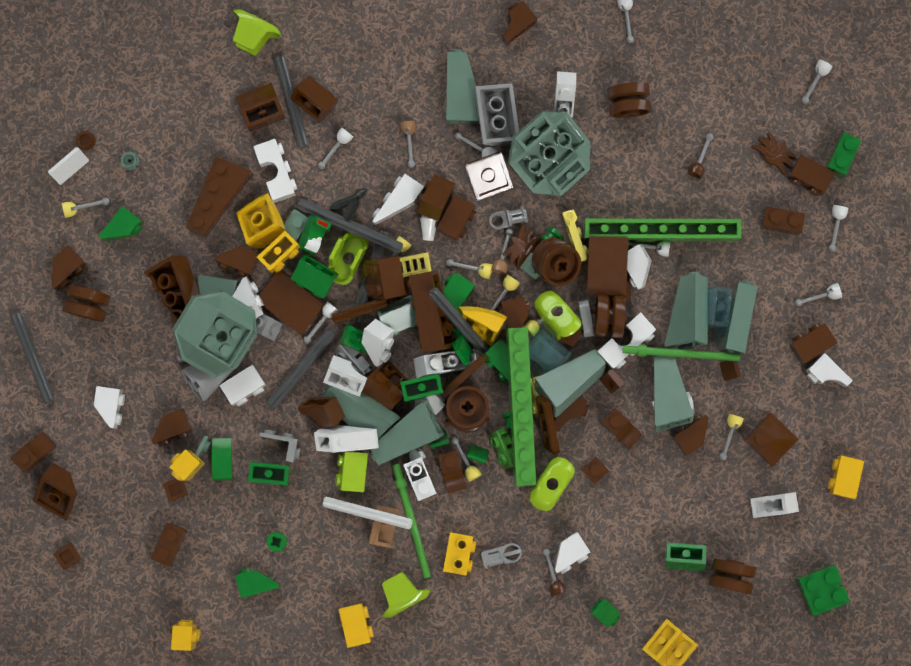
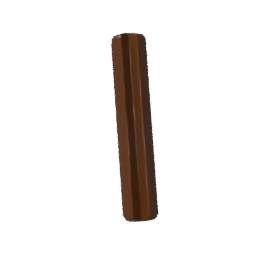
M377 299L332 314V320L334 324H338L386 308L388 303L386 299Z

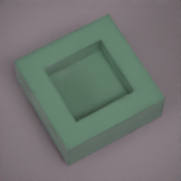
M531 252L520 268L536 280L539 275L532 267L533 253Z

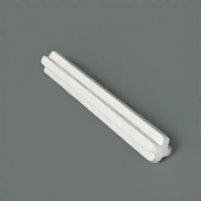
M325 497L323 500V506L326 508L405 529H410L412 526V519L330 497Z

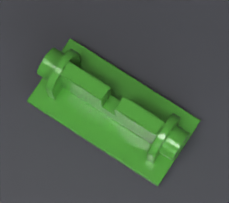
M502 428L490 433V444L497 452L499 464L503 466L504 470L512 467V448H507V445L512 443L508 431Z

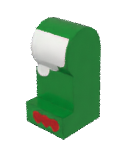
M309 215L299 240L300 249L312 255L316 254L326 230L329 231L332 224L319 217Z

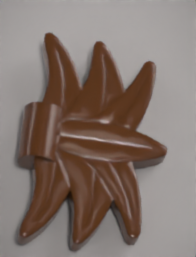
M768 132L769 140L759 138L758 141L763 146L752 145V148L763 155V160L770 166H776L785 176L786 169L784 164L792 168L790 158L796 159L797 156L791 151L784 149L785 141L778 144L775 137Z
M526 224L521 226L517 238L510 237L513 244L503 253V256L510 253L509 264H513L517 258V270L521 269L520 267L531 252L533 253L536 242L544 235L537 234L532 237L535 228L525 232Z

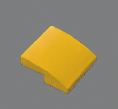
M666 619L642 650L661 666H683L699 645Z

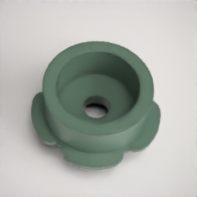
M131 151L122 154L120 158V164L124 169L134 170L136 165L139 164V158Z

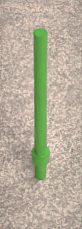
M623 345L622 353L638 354V356L642 357L656 355L740 361L739 353L647 347V345Z
M400 464L392 465L396 478L394 482L396 489H399L406 517L412 519L410 531L424 579L429 578L431 573L407 492L406 478H403Z

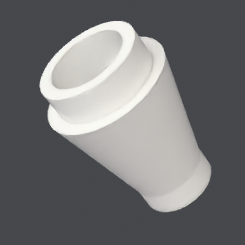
M422 215V218H420L422 240L434 241L438 221Z

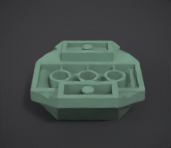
M541 111L512 137L507 164L530 192L562 196L590 170V141L567 112ZM550 147V154L545 156V150Z
M222 290L192 296L172 329L180 359L213 378L236 369L257 336L255 310ZM222 331L221 337L216 339L217 333Z

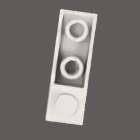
M406 174L403 177L399 176L393 185L395 187L393 192H388L384 197L382 208H377L372 215L373 224L377 225L413 206L423 192L424 186Z
M475 348L472 349L470 361L466 366H464L455 351L414 358L416 377L465 370L476 360Z
M338 425L334 428L321 427L314 432L316 451L334 453L379 448L377 429Z

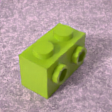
M344 451L338 454L337 466H339V474H336L335 485L338 490L364 492L368 453Z

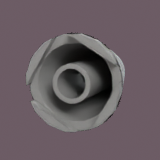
M192 365L180 372L186 384H189L192 388L190 389L200 402H204L234 370L215 378Z

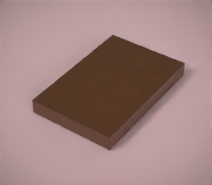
M589 236L587 295H626L628 237Z
M282 271L274 275L259 295L263 301V307L301 336L324 306L321 301L304 288L296 285L295 281L291 280Z

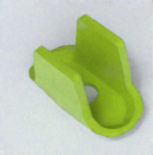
M242 9L232 11L239 20L233 37L236 47L256 56L269 38L282 37L279 29L265 20Z
M350 232L346 233L343 238L338 239L329 257L328 267L339 274L335 283L346 285L351 282L369 246L368 240ZM346 253L353 254V263L346 264L343 261V256Z
M546 291L536 299L535 308L545 328L557 341L561 337L574 334L581 327V320L556 292ZM555 307L561 308L563 313L560 316L552 315V310Z
M556 457L549 462L530 492L529 497L532 505L542 511H549L555 506L574 476L575 468L572 463L561 457ZM550 478L558 481V487L555 490H550L547 487V481Z
M404 572L389 578L382 583L389 608L381 617L391 618L426 599L431 589L418 590Z

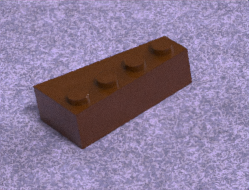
M215 156L186 228L193 233L207 238L222 215L254 175L253 172Z
M171 255L147 269L144 273L146 277H150L154 290L158 291L161 295L162 303L168 307L171 312L170 316L176 324L191 297L199 295V291L187 256Z
M438 270L409 275L408 285L413 295L412 307L416 312L415 324L417 329H419V346L422 348L423 353L453 347L451 343L456 339H452L451 331L454 330L452 322L449 323L447 316L429 297V291L433 288H438L444 295Z

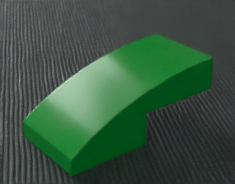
M350 325L345 326L340 344L368 354L362 344L363 331Z
M456 328L454 332L458 339L451 344L455 353L464 366H466L470 361L472 347L469 341Z
M232 438L212 439L213 481L232 480Z

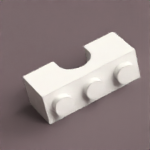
M276 139L253 146L261 167L273 165L278 169L276 178L266 182L273 202L276 203L296 196L294 190H297L294 178L290 180L288 172H291L288 161H283L282 154H285L282 144H277Z
M641 312L625 326L631 335V341L626 346H638L643 341L647 344L655 337L653 332L656 329ZM613 339L609 340L597 351L605 359L610 369L615 367L619 369L626 363L624 358L629 355L622 353L623 346L618 345Z

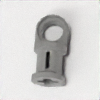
M524 206L513 211L495 212L489 218V226L493 230L511 227L512 224L528 223ZM495 216H499L503 220V224L499 227L494 226L492 223V218Z

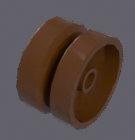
M631 82L607 88L608 100L613 102L609 105L610 117H638L652 112L651 101L645 99L650 95L648 83Z
M552 237L543 240L534 249L532 267L548 283L560 287L569 284L577 277L581 269V257L574 248L562 239Z
M69 285L66 294L68 297L76 299L77 302L65 301L62 311L75 316L104 322L106 312L95 307V305L107 306L111 296L93 288Z
M597 294L594 337H605L608 332V326H610L611 337L622 339L626 323L625 296L615 295L610 307L608 295Z
M465 386L456 389L447 400V420L459 432H476L487 421L489 414L488 399L482 391L475 387ZM465 408H470L469 413L465 412Z
M714 558L712 568L724 573L723 576L710 575L708 585L751 594L753 584L743 581L742 576L754 578L757 567L744 565V562Z

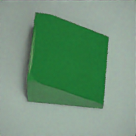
M443 430L444 435L430 442L432 449L450 443L446 430Z
M471 444L467 457L484 464L486 463L489 450Z

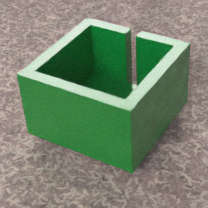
M831 564L795 578L808 613L811 616H816L850 603L844 585H839L842 580L836 565Z

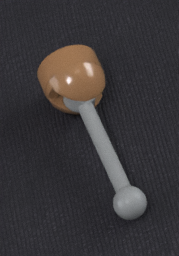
M415 121L400 122V128L407 135L408 166L413 168L415 162L413 161L411 134L416 129Z
M511 228L505 231L506 239L501 258L496 260L492 266L491 271L505 275L507 273L508 264L504 260L505 256H503V253L507 249L510 236L513 234Z

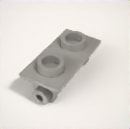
M341 344L334 351L336 356L352 362V367L359 374L364 376L372 370L370 368L371 365L363 356H360L358 359L355 358L359 351Z

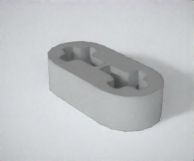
M588 300L578 301L584 338L594 336L589 302Z

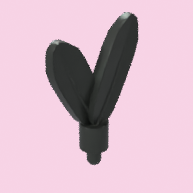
M367 188L360 189L354 195L334 202L330 206V210L337 211L347 207L344 212L345 220L351 219L358 208L360 199L365 196Z

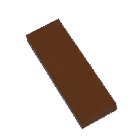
M484 353L480 355L443 390V394L440 396L443 399L450 396L489 357Z
M543 395L536 396L535 400L544 448L555 455L560 453L551 401Z

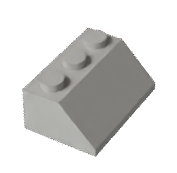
M513 84L475 86L482 144L495 147L511 145L512 137L519 132Z

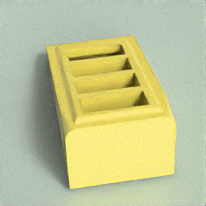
M428 252L400 257L403 277L431 271ZM420 258H424V269L421 268ZM413 259H416L418 270H414ZM409 260L410 271L407 272L405 261Z

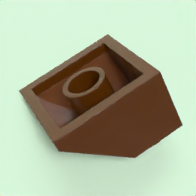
M771 412L744 439L771 467L799 440Z
M53 463L41 477L33 502L66 521L69 518L77 496L71 473Z

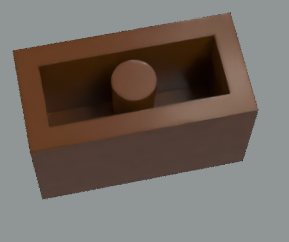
M310 76L296 86L290 98L319 123L333 111L338 102L336 97Z
M800 155L788 178L791 179L792 184L798 187L804 186L808 188L809 193L815 196L819 194L822 196L836 172Z
M434 174L432 180H427L423 191L425 193H421L416 204L419 205L417 213L439 221L456 183Z
M454 195L436 231L455 241L459 238L463 239L467 228H465L467 222H472L476 215V211H474L475 205Z
M766 207L763 210L760 229L799 235L802 233L805 213Z
M817 323L808 328L810 331L808 334L803 336L800 333L792 338L793 343L789 346L801 364H805L838 343L825 323L822 325Z
M166 522L151 559L168 567L172 566L187 529L171 522Z

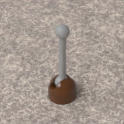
M712 134L706 135V142L699 160L691 164L687 172L689 175L702 178L704 168L701 163L710 141L713 140Z
M546 548L543 550V555L546 556L553 580L549 586L550 594L555 596L565 593L566 590L563 583L556 580L550 559L551 552Z

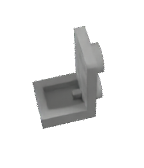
M263 314L256 318L257 333L275 341L282 323Z
M266 429L264 433L259 432L260 437L289 442L286 461L295 463V459H299L301 448L298 447L299 440L295 439V435L284 433L283 436H277L276 431Z

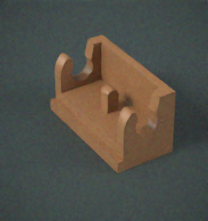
M377 505L376 510L398 515L399 509ZM374 520L369 544L391 548L395 526Z

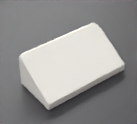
M76 147L48 170V173L61 185L89 162V159Z

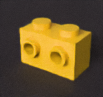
M284 231L257 258L271 273L274 271L278 273L285 266L284 262L288 258L293 259L299 253L298 249L300 246Z
M185 449L182 454L177 453L170 461L172 465L169 468L173 470L171 474L177 480L190 481L205 463L191 450Z
M842 455L837 456V459H834L832 464V470H834L833 478H830L828 482L829 494L856 499L864 461Z
M450 532L443 568L444 572L465 576L467 572H471L473 560H469L470 552L474 553L476 546L473 536Z
M363 603L339 608L347 648L370 643L374 633L372 626L367 624L366 618H370L367 606L363 607Z
M181 620L173 625L171 650L192 651L195 649L196 642L200 641L201 630L197 629L198 624H193V620Z

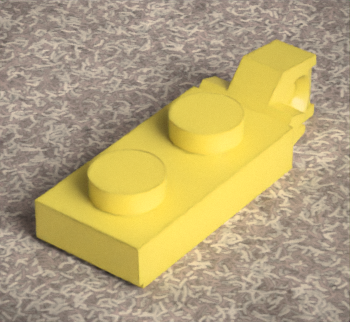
M574 209L563 212L562 217L571 246L579 253L582 264L587 261L588 250L585 245H582V232L575 224L578 217Z

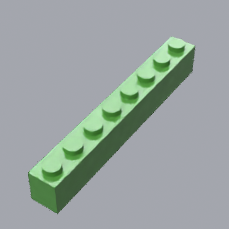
M585 219L584 241H589V236L628 237V241L738 242L741 239V219Z
M528 327L506 328L514 485L531 486L536 485Z

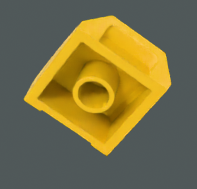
M268 193L261 195L236 212L246 244L254 249L265 248L286 231L282 218Z
M465 306L458 309L459 314L486 344L493 346L504 327L507 316L480 307Z

